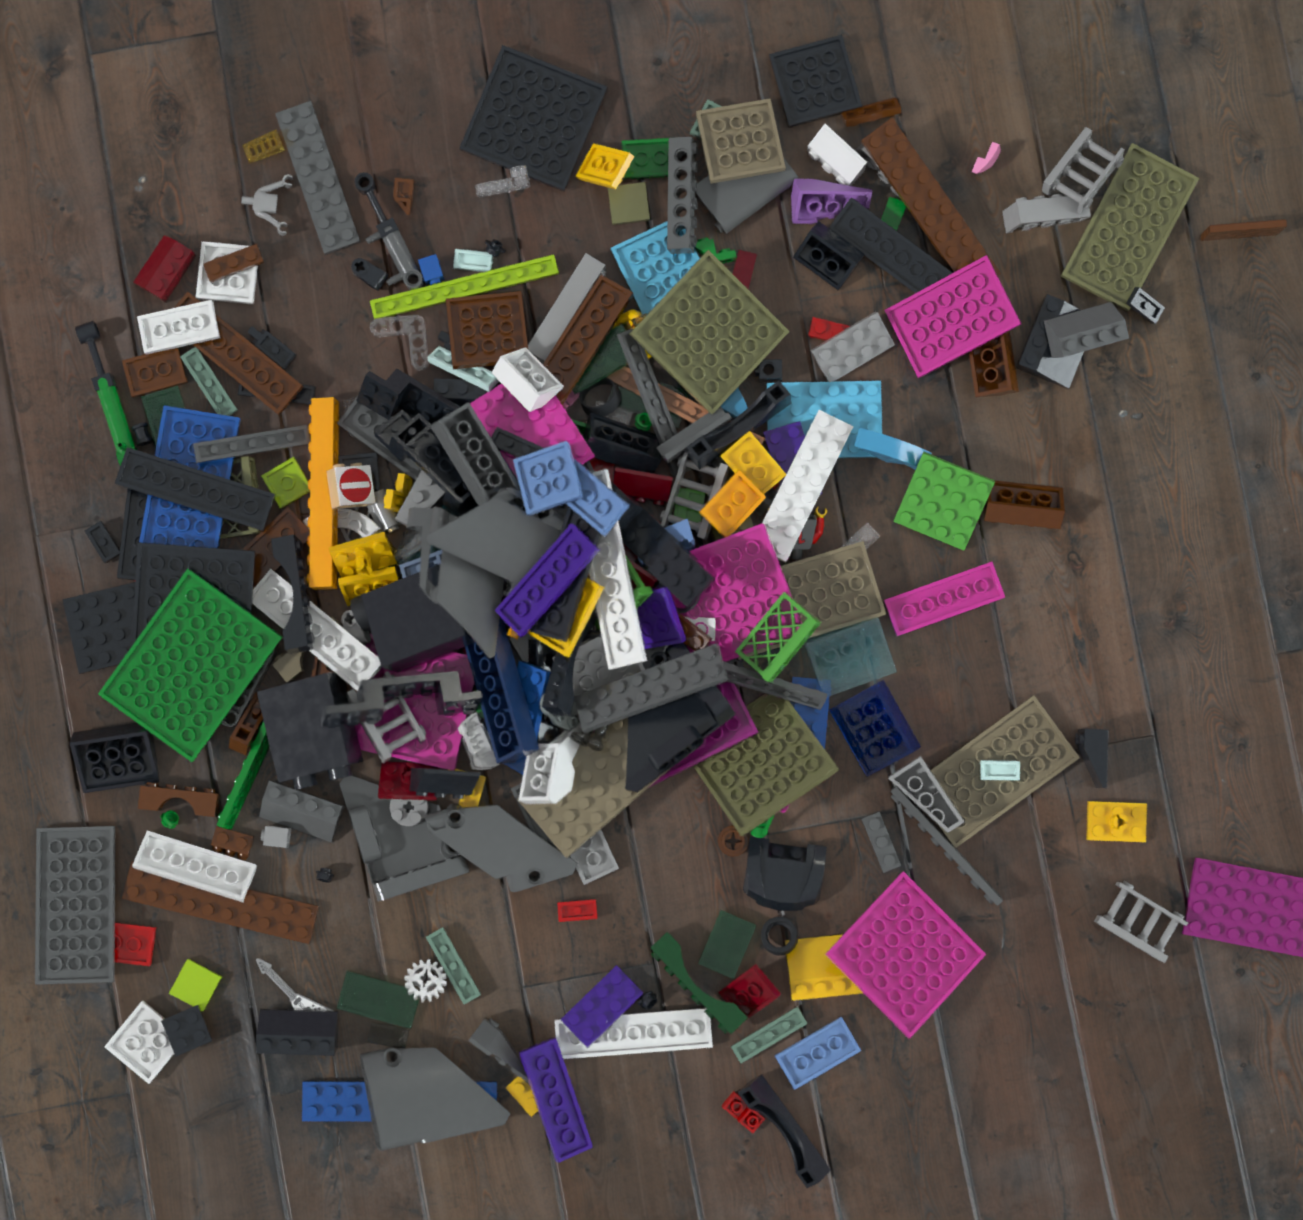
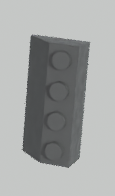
M1112 302L1044 321L1052 358L1067 357L1129 338L1126 321Z
M269 781L262 799L259 817L332 842L345 806L299 789L295 790L293 787L276 781Z

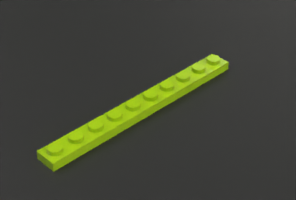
M550 255L370 300L374 319L378 320L446 303L447 298L474 296L558 275L559 273L555 257Z

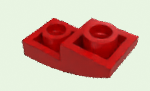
M735 1091L721 1105L723 1109L736 1118L751 1133H754L765 1120V1117L760 1113L749 1109Z

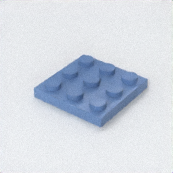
M568 441L513 460L527 515L530 516L583 497Z

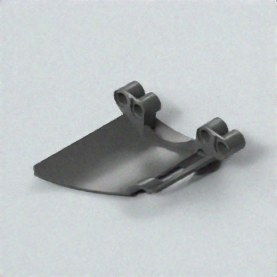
M509 487L468 513L427 534V543L509 580L510 583L506 594H504L508 596L559 538L568 509L566 503L560 507L556 506L547 509L546 511L550 512V514L546 518L540 519L534 515L529 516L525 511L507 503L515 497L523 499L521 491Z
M438 507L433 509H409L407 528L421 531L420 588L434 603H439L461 624L488 658L494 657L500 618L495 609L502 601L504 578L442 550L438 587L434 586L427 578L431 544L427 543V534L459 517L451 515L446 510Z

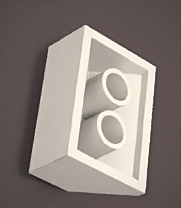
M826 124L822 126L808 145V155L813 160L821 162L823 164L822 168L827 173L834 174L839 184L851 186L865 171L867 161Z
M526 347L500 356L492 371V374L529 412L543 407L564 387Z

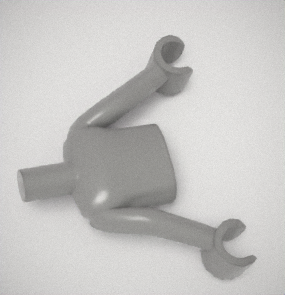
M289 174L285 175L281 181L259 188L255 192L254 197L242 196V204L253 205L255 215L276 226L278 234L285 236L287 232L281 231L279 228L288 227L285 222H278L267 214H276L278 194L266 192L282 186L291 188L292 184L285 182L287 179L293 180V177Z

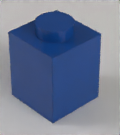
M436 254L418 260L426 285L438 284L445 280Z

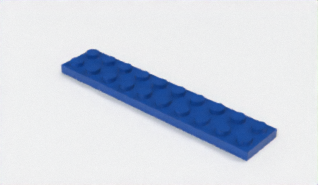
M303 1081L302 1121H371L364 1081ZM475 1081L497 1101V1081Z

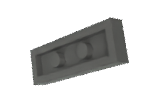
M880 812L862 818L861 820L882 872L885 873L900 867L901 863Z

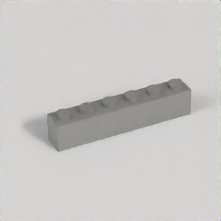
M585 253L528 344V350L543 363L600 275L605 277L607 273L605 271V264Z

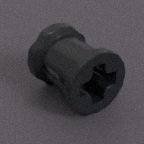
M147 422L131 427L138 441L136 443L137 446H145L154 441L149 435Z

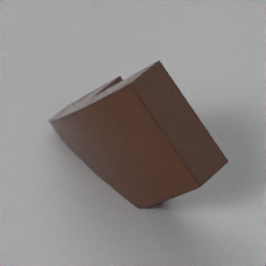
M395 178L394 200L401 206L406 215H410L415 180Z

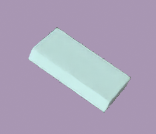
M455 249L453 268L480 272L492 270L493 255L482 251Z
M980 760V780H1020V761Z

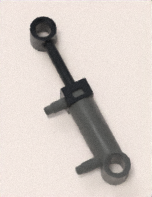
M366 172L359 173L355 177V186L359 193L367 195L380 221V224L376 225L378 232L366 238V241L369 244L382 238L399 271L398 274L387 280L388 285L403 280L409 290L422 288L424 286L422 274L393 217L387 220L374 194L376 185L373 177ZM363 181H370L367 187L360 186ZM418 277L419 280L416 284H410V278Z

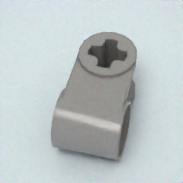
M352 611L344 612L341 617L344 629L363 645L370 643L371 637L369 632L364 631L358 625Z

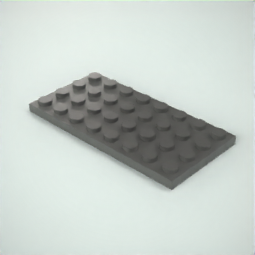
M115 826L36 828L35 984L115 982Z

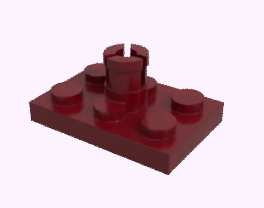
M382 762L378 799L437 801L434 793H428V796H416V792L409 791L411 768L440 770V768L421 763Z
M756 964L718 992L725 1002L735 1003L748 1019L781 995Z

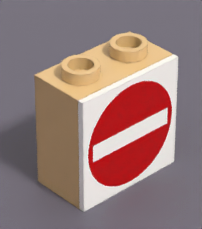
M354 463L345 467L344 464L333 465L332 469L326 471L332 509L366 507L376 503L370 465L362 466V463Z

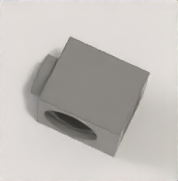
M265 826V829H262L261 832L263 845L288 848L290 845L291 828Z

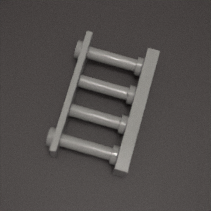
M1087 127L1084 128L1043 182L1042 192L1049 195L1052 189L1054 191L1057 189L1079 203L1078 214H1081L1084 209L1087 210L1091 206L1092 198L1116 167L1119 168L1124 161L1123 148L1116 155L1092 142V130ZM1084 148H1089L1111 162L1104 169L1082 156L1081 151ZM1079 162L1100 176L1094 183L1072 170L1071 164ZM1062 176H1068L1090 190L1085 196H1082L1060 183V179Z
M684 452L683 456L679 457L677 463L679 470L666 510H663L660 515L661 525L668 527L669 522L675 524L685 520L672 515L675 504L696 511H700L706 505V503L703 505L678 497L681 486L707 493V496H710V500L726 483L730 467L720 463L719 467L714 468L706 465L699 470L693 461L689 460L688 453ZM686 468L713 475L716 478L714 485L707 486L684 479ZM704 517L702 522L698 523L688 520L690 528L698 533L697 537L707 540L712 525Z
M387 671V672L384 673L383 678L395 677V676H394V675H390L389 672ZM355 690L347 692L345 697L349 704L358 703ZM402 696L386 701L384 711L398 704L403 715L380 727H375L374 724H367L366 722L361 723L383 763L391 759L392 751L415 738L419 740L420 744L426 739L425 729L422 725H418ZM408 721L413 730L412 732L389 744L384 743L381 738L384 733Z
M1116 882L1115 885L1121 888V891L1107 915L1104 914L1103 917L1097 915L1094 922L1160 962L1165 963L1169 957L1164 954L1167 942L1178 923L1186 926L1188 922L1183 920L1184 916L1176 911L1171 913L1133 890L1134 886L1128 882ZM1129 893L1138 898L1125 923L1119 927L1113 923L1115 921L1113 918ZM1146 903L1155 910L1141 934L1135 937L1130 934V928ZM1163 913L1170 917L1171 921L1158 944L1152 947L1147 944V938Z

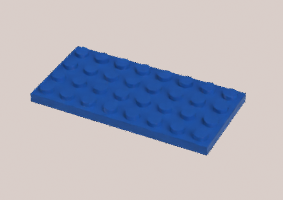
M163 406L155 456L230 480L234 457L196 463L193 443L238 436L241 419L239 417ZM148 495L139 542L218 548L223 519Z

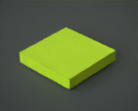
M295 457L261 476L270 492L276 495L275 501L280 509L310 493L308 479Z
M188 958L169 994L191 1006L199 1005L200 1010L203 1012L222 976Z

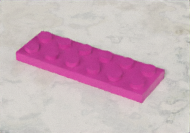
M989 562L884 600V604L897 637L1005 598L993 562Z

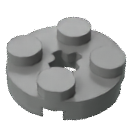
M391 799L390 801L392 819L403 826L410 827L421 823L425 819L424 815H427L429 811L428 800ZM409 801L414 806V810H410V813L404 808Z

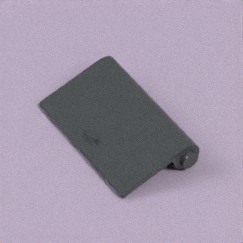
M785 159L786 169L782 172L710 184L708 175L697 183L698 189L695 193L714 216L716 221L714 226L720 234L722 232L724 234L729 233L791 187L794 179H799Z

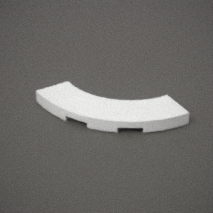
M346 508L338 509V528L353 530L362 537L377 534L382 530L377 523L360 512ZM307 517L306 519L303 520V522H304V524L308 527V523H307L308 517Z

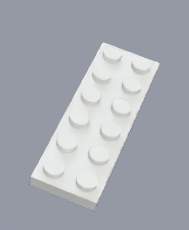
M150 831L146 832L132 865L135 869L240 902L244 901L257 869L255 864Z

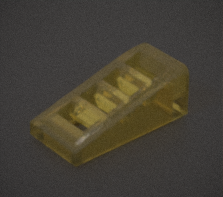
M277 130L266 133L243 145L249 163L285 150ZM272 139H274V141H275V144H276L275 146H272V143H271V140H272ZM264 142L268 143L269 149L266 150ZM259 144H260L261 149H262V151H263V152H260V153H259L258 148H257V145H259ZM251 147L254 148V151H255V154H256V155H254V156H252V154H251V151H250V148H251Z

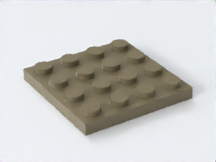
M771 98L696 111L710 184L785 171L786 167Z

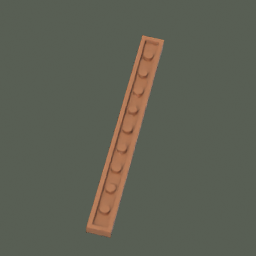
M598 352L595 354L587 367L588 370L601 377H607L615 384L640 396L629 368ZM658 384L669 412L691 423L709 413L703 406ZM751 432L762 445L765 438Z

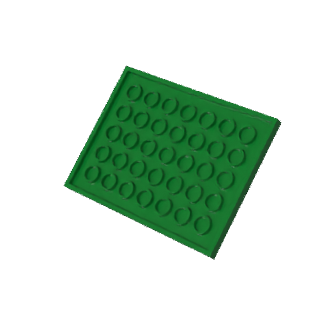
M187 569L98 695L186 759L194 762L283 636L192 570Z

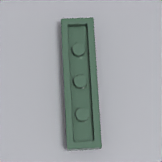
M196 347L180 356L217 414L231 416L238 411L207 361Z
M444 927L426 936L463 1004L465 1005L480 996L479 989Z
M796 1006L731 1045V1048L739 1062L743 1063L808 1023Z

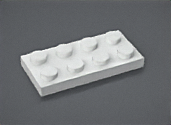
M212 300L137 316L143 350L146 355L220 338Z

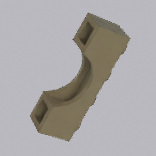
M332 616L331 619L342 627L338 620ZM306 651L294 654L289 652L286 654L281 653L274 659L276 661L273 664L274 668L287 683H291L304 672L303 658Z

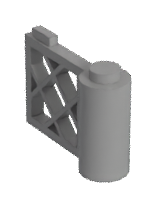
M382 489L374 492L376 503L367 506V517L370 518L372 516L373 521L382 529L378 533L386 531L393 533L397 531L401 523L395 519L397 516L396 512L384 508L385 490ZM359 507L346 508V509H351V510H354V509H355V511L358 512ZM340 528L346 542L352 541L350 538L352 530L349 529L347 532L346 528Z

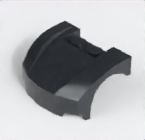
M750 836L743 892L754 899L758 905L778 911L803 910L804 907L814 905L820 899L827 847L808 844L807 848L775 844L769 843L767 838Z

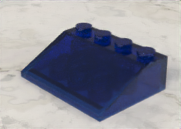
M884 679L829 709L866 777L921 748Z

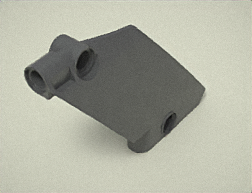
M451 804L447 809L424 815L430 834L437 836L493 878L506 877L511 892H518L572 875L577 866L576 861L570 857L566 858L560 850L531 831L498 804L476 807H461L459 804ZM453 812H458L460 814L457 818H453L450 816V814ZM532 871L539 872L536 876L529 875Z

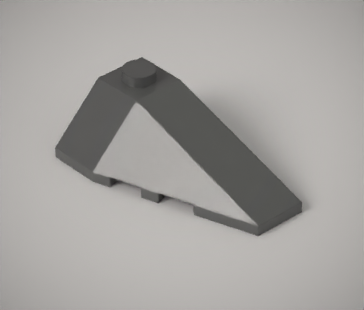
M485 1018L468 1041L488 1056L494 1054L498 1063L506 1067L508 1065L511 1066V1071L529 1083L522 1060L503 1031L498 1027L499 1023L492 1018L489 1020Z

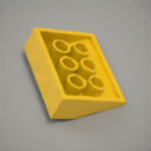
M843 934L798 939L796 947L786 954L792 1000L863 993L825 955ZM785 940V946L789 943L790 940Z

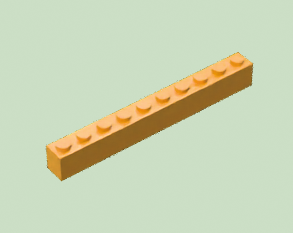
M334 397L311 398V404L309 405V414L311 416L309 433L311 434V442H309L308 448L311 453V460L308 462V469L311 472V478L308 480V488L310 490L308 508L310 509V517H308L307 523L310 528V536L307 538V544L310 547V554L307 556V564L309 566L307 583L314 590L337 589L338 570L329 553V547L338 545V509H332L326 471L332 469L333 465L339 464V425L337 424L339 422V401Z

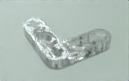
M516 166L511 168V178L475 185L476 196H490L529 188L530 180L527 167Z
M408 315L378 318L371 322L370 330L376 337L409 334L412 366L419 371L425 370L428 367L426 324L421 316ZM416 319L419 323H422V325L418 326L419 333L423 332V334L412 335V333H416V329L412 325ZM386 322H389L390 332H387V328H382L379 333L374 329L378 323L381 326H387ZM394 322H402L403 328L400 331L393 330ZM416 338H421L424 343L422 347L416 348L413 346V341ZM414 351L421 352V358L425 360L422 366L415 363L418 360V354H414Z

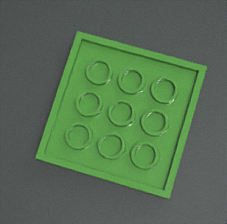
M923 451L893 522L965 550L995 480Z

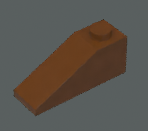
M257 692L242 715L229 741L230 749L246 756L251 749L252 742L259 733L260 725L264 722Z

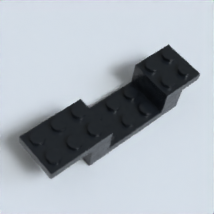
M397 368L387 380L369 371L365 375L356 400L387 420L401 408L414 417L420 413L431 425L460 408L459 405Z
M401 410L378 429L374 436L401 462L405 458L410 457L445 492L442 503L457 517L478 507L479 505L432 430L431 424L420 413L412 419Z
M610 481L612 491L630 505L618 520L623 543L649 567L648 571L690 609L715 578L697 562V558L637 501L626 495Z
M458 671L361 680L357 691L358 703L325 706L321 717L322 727L327 726L328 728H336L344 724L356 726L364 722L375 724L382 718L385 710L384 700H391L394 697L400 696L402 698H411L414 695L430 696L435 693L438 715L453 716L455 713L462 712L467 715L477 710L482 700L481 691L462 693Z

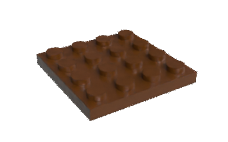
M521 291L446 299L453 370L493 366L497 364L502 355L525 347L528 349Z

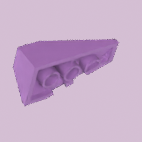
M794 179L791 193L793 224H813L818 222L817 220L826 217L828 219L835 218L834 215L841 212L851 197L868 209L872 190L815 179Z

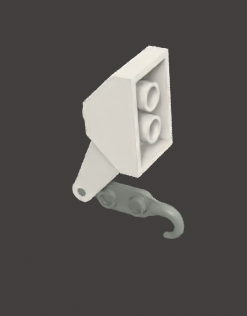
M544 695L540 700L541 711L549 717L555 726L565 731L549 744H538L540 750L527 756L518 800L525 804H556L572 790L575 774L572 760L586 735L582 731L580 721L573 714H570V716H553L542 708Z

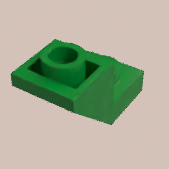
M701 238L697 240L695 250L699 254L703 255L709 250L722 264L736 261L735 250H730V248L722 249L716 254L713 239Z

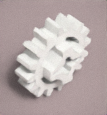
M429 959L426 964L420 960V965L418 966L413 963V970L407 969L409 975L405 976V981H407L405 988H410L408 990L409 995L414 993V1000L420 997L422 1003L425 998L432 1002L433 996L436 999L439 998L438 992L444 993L442 986H447V982L444 980L446 979V974L442 973L443 967L437 968V962L431 965ZM431 971L435 972L437 976H433ZM428 975V979H429V980L426 982L425 987H424L423 981L425 980L426 976ZM413 984H415V986H418L420 988V991H418Z

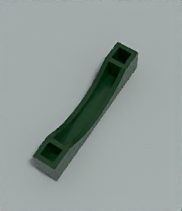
M668 932L651 947L653 951L651 955L657 962L662 960L666 965L664 969L671 977L675 974L679 979L677 983L684 991L689 989L693 994L691 998L697 1005L702 1003L706 1008L704 1012L711 1020L715 1017L720 1023L717 1026L724 1034L728 1032L731 1035L748 1019L735 1003L717 1000L696 986L684 967L680 944Z

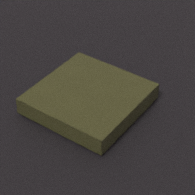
M645 182L618 185L617 189L608 188L612 225L650 221Z

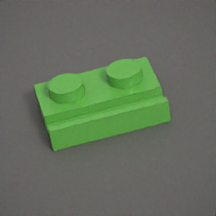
M680 487L678 497L704 505L706 493ZM675 504L674 516L696 523L702 521V515L699 511Z

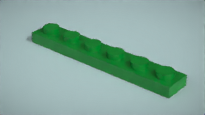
M264 722L260 725L259 733L251 744V750L243 762V768L239 776L235 779V785L226 799V805L219 814L217 826L232 830L270 745Z

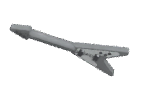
M260 958L256 959L261 973H266L290 998L294 1010L334 1011L299 993H295L271 968L272 964Z

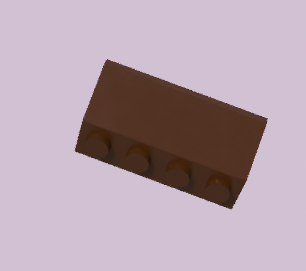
M1010 331L969 352L976 398L1019 392Z
M995 480L984 506V521L1061 529L1065 513L1063 488Z

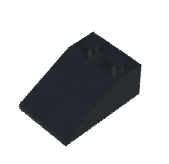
M1078 729V733H1075V744L1078 745L1079 753L1096 788H1107L1108 729Z

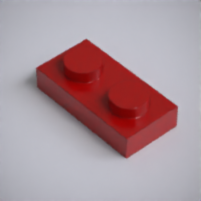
M813 317L808 337L827 341L850 326Z
M596 899L557 902L559 922L598 919Z

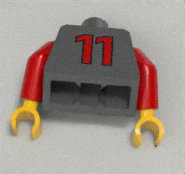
M817 507L814 512L815 515H809L791 551L792 559H801L802 549H811L812 544H816L824 530L825 520L823 518L827 514L826 508L824 509V514H819V507Z

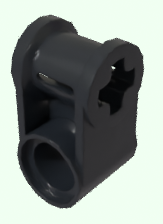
M362 258L355 259L351 264L354 275L376 291L380 290L389 276L382 269ZM363 265L365 270L358 272L357 266L361 267Z

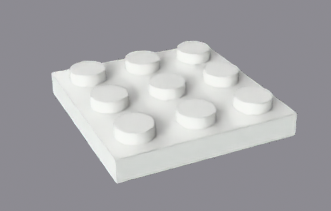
M202 242L196 298L254 304L258 265L212 283L209 281L203 263L249 246Z
M141 1001L105 1045V1048L150 1084L171 1059L174 1052L161 1022L165 1018L146 1002Z

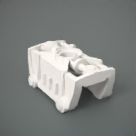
M477 712L466 718L458 727V731L463 735L462 744L469 757L471 770H489L500 764L496 762L489 733L483 723H480L481 718Z

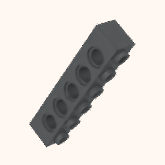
M691 136L669 138L667 250L671 254L694 253V247L697 246V238L694 235V228H697V218L694 217V210H697L695 191L698 189L697 180H695V173L698 172V164L695 161V154H698V144L695 143ZM687 155V159L680 162L681 157ZM687 174L684 180H680L681 175ZM683 192H687L685 198L679 199ZM682 211H687L684 217H679ZM686 229V233L683 236H679V232Z

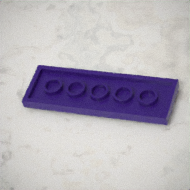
M571 523L495 611L519 637L523 638L600 549L575 524Z
M553 1037L520 1051L519 1055L555 1161L557 1163L593 1148L557 1039Z

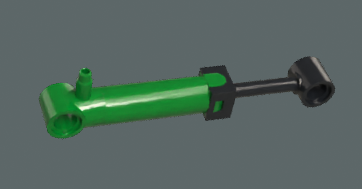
M90 321L76 326L75 331L80 343L88 344L98 374L97 377L91 378L95 391L98 393L117 451L116 456L121 466L126 448L135 450L137 448L116 388L118 387L114 375L111 373L105 374L95 341L100 339L98 327L95 321Z

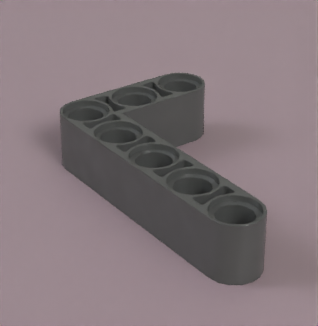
M277 647L264 663L262 670L254 677L253 687L249 690L246 688L241 695L245 699L244 705L239 707L236 703L228 713V715L231 713L235 714V722L230 724L227 720V715L221 724L228 727L237 726L266 676L277 654Z

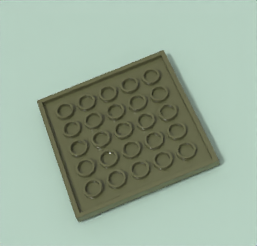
M707 250L629 334L710 414H713L789 333V330Z
M766 693L746 706L759 734L693 766L741 837L839 771L834 761L789 700Z

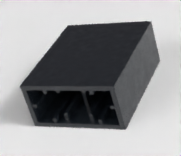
M440 564L428 568L427 571L428 580L436 587H438ZM420 572L361 595L381 667L397 673L476 642L445 608L427 597L419 586Z
M324 673L257 692L278 783L293 780L294 788L298 790L317 785L315 774L328 771L330 781L352 776L350 765L364 762L355 726L344 724L336 728H328L327 726L322 727L321 717L325 706L349 704L345 697L347 691L344 679L337 673Z

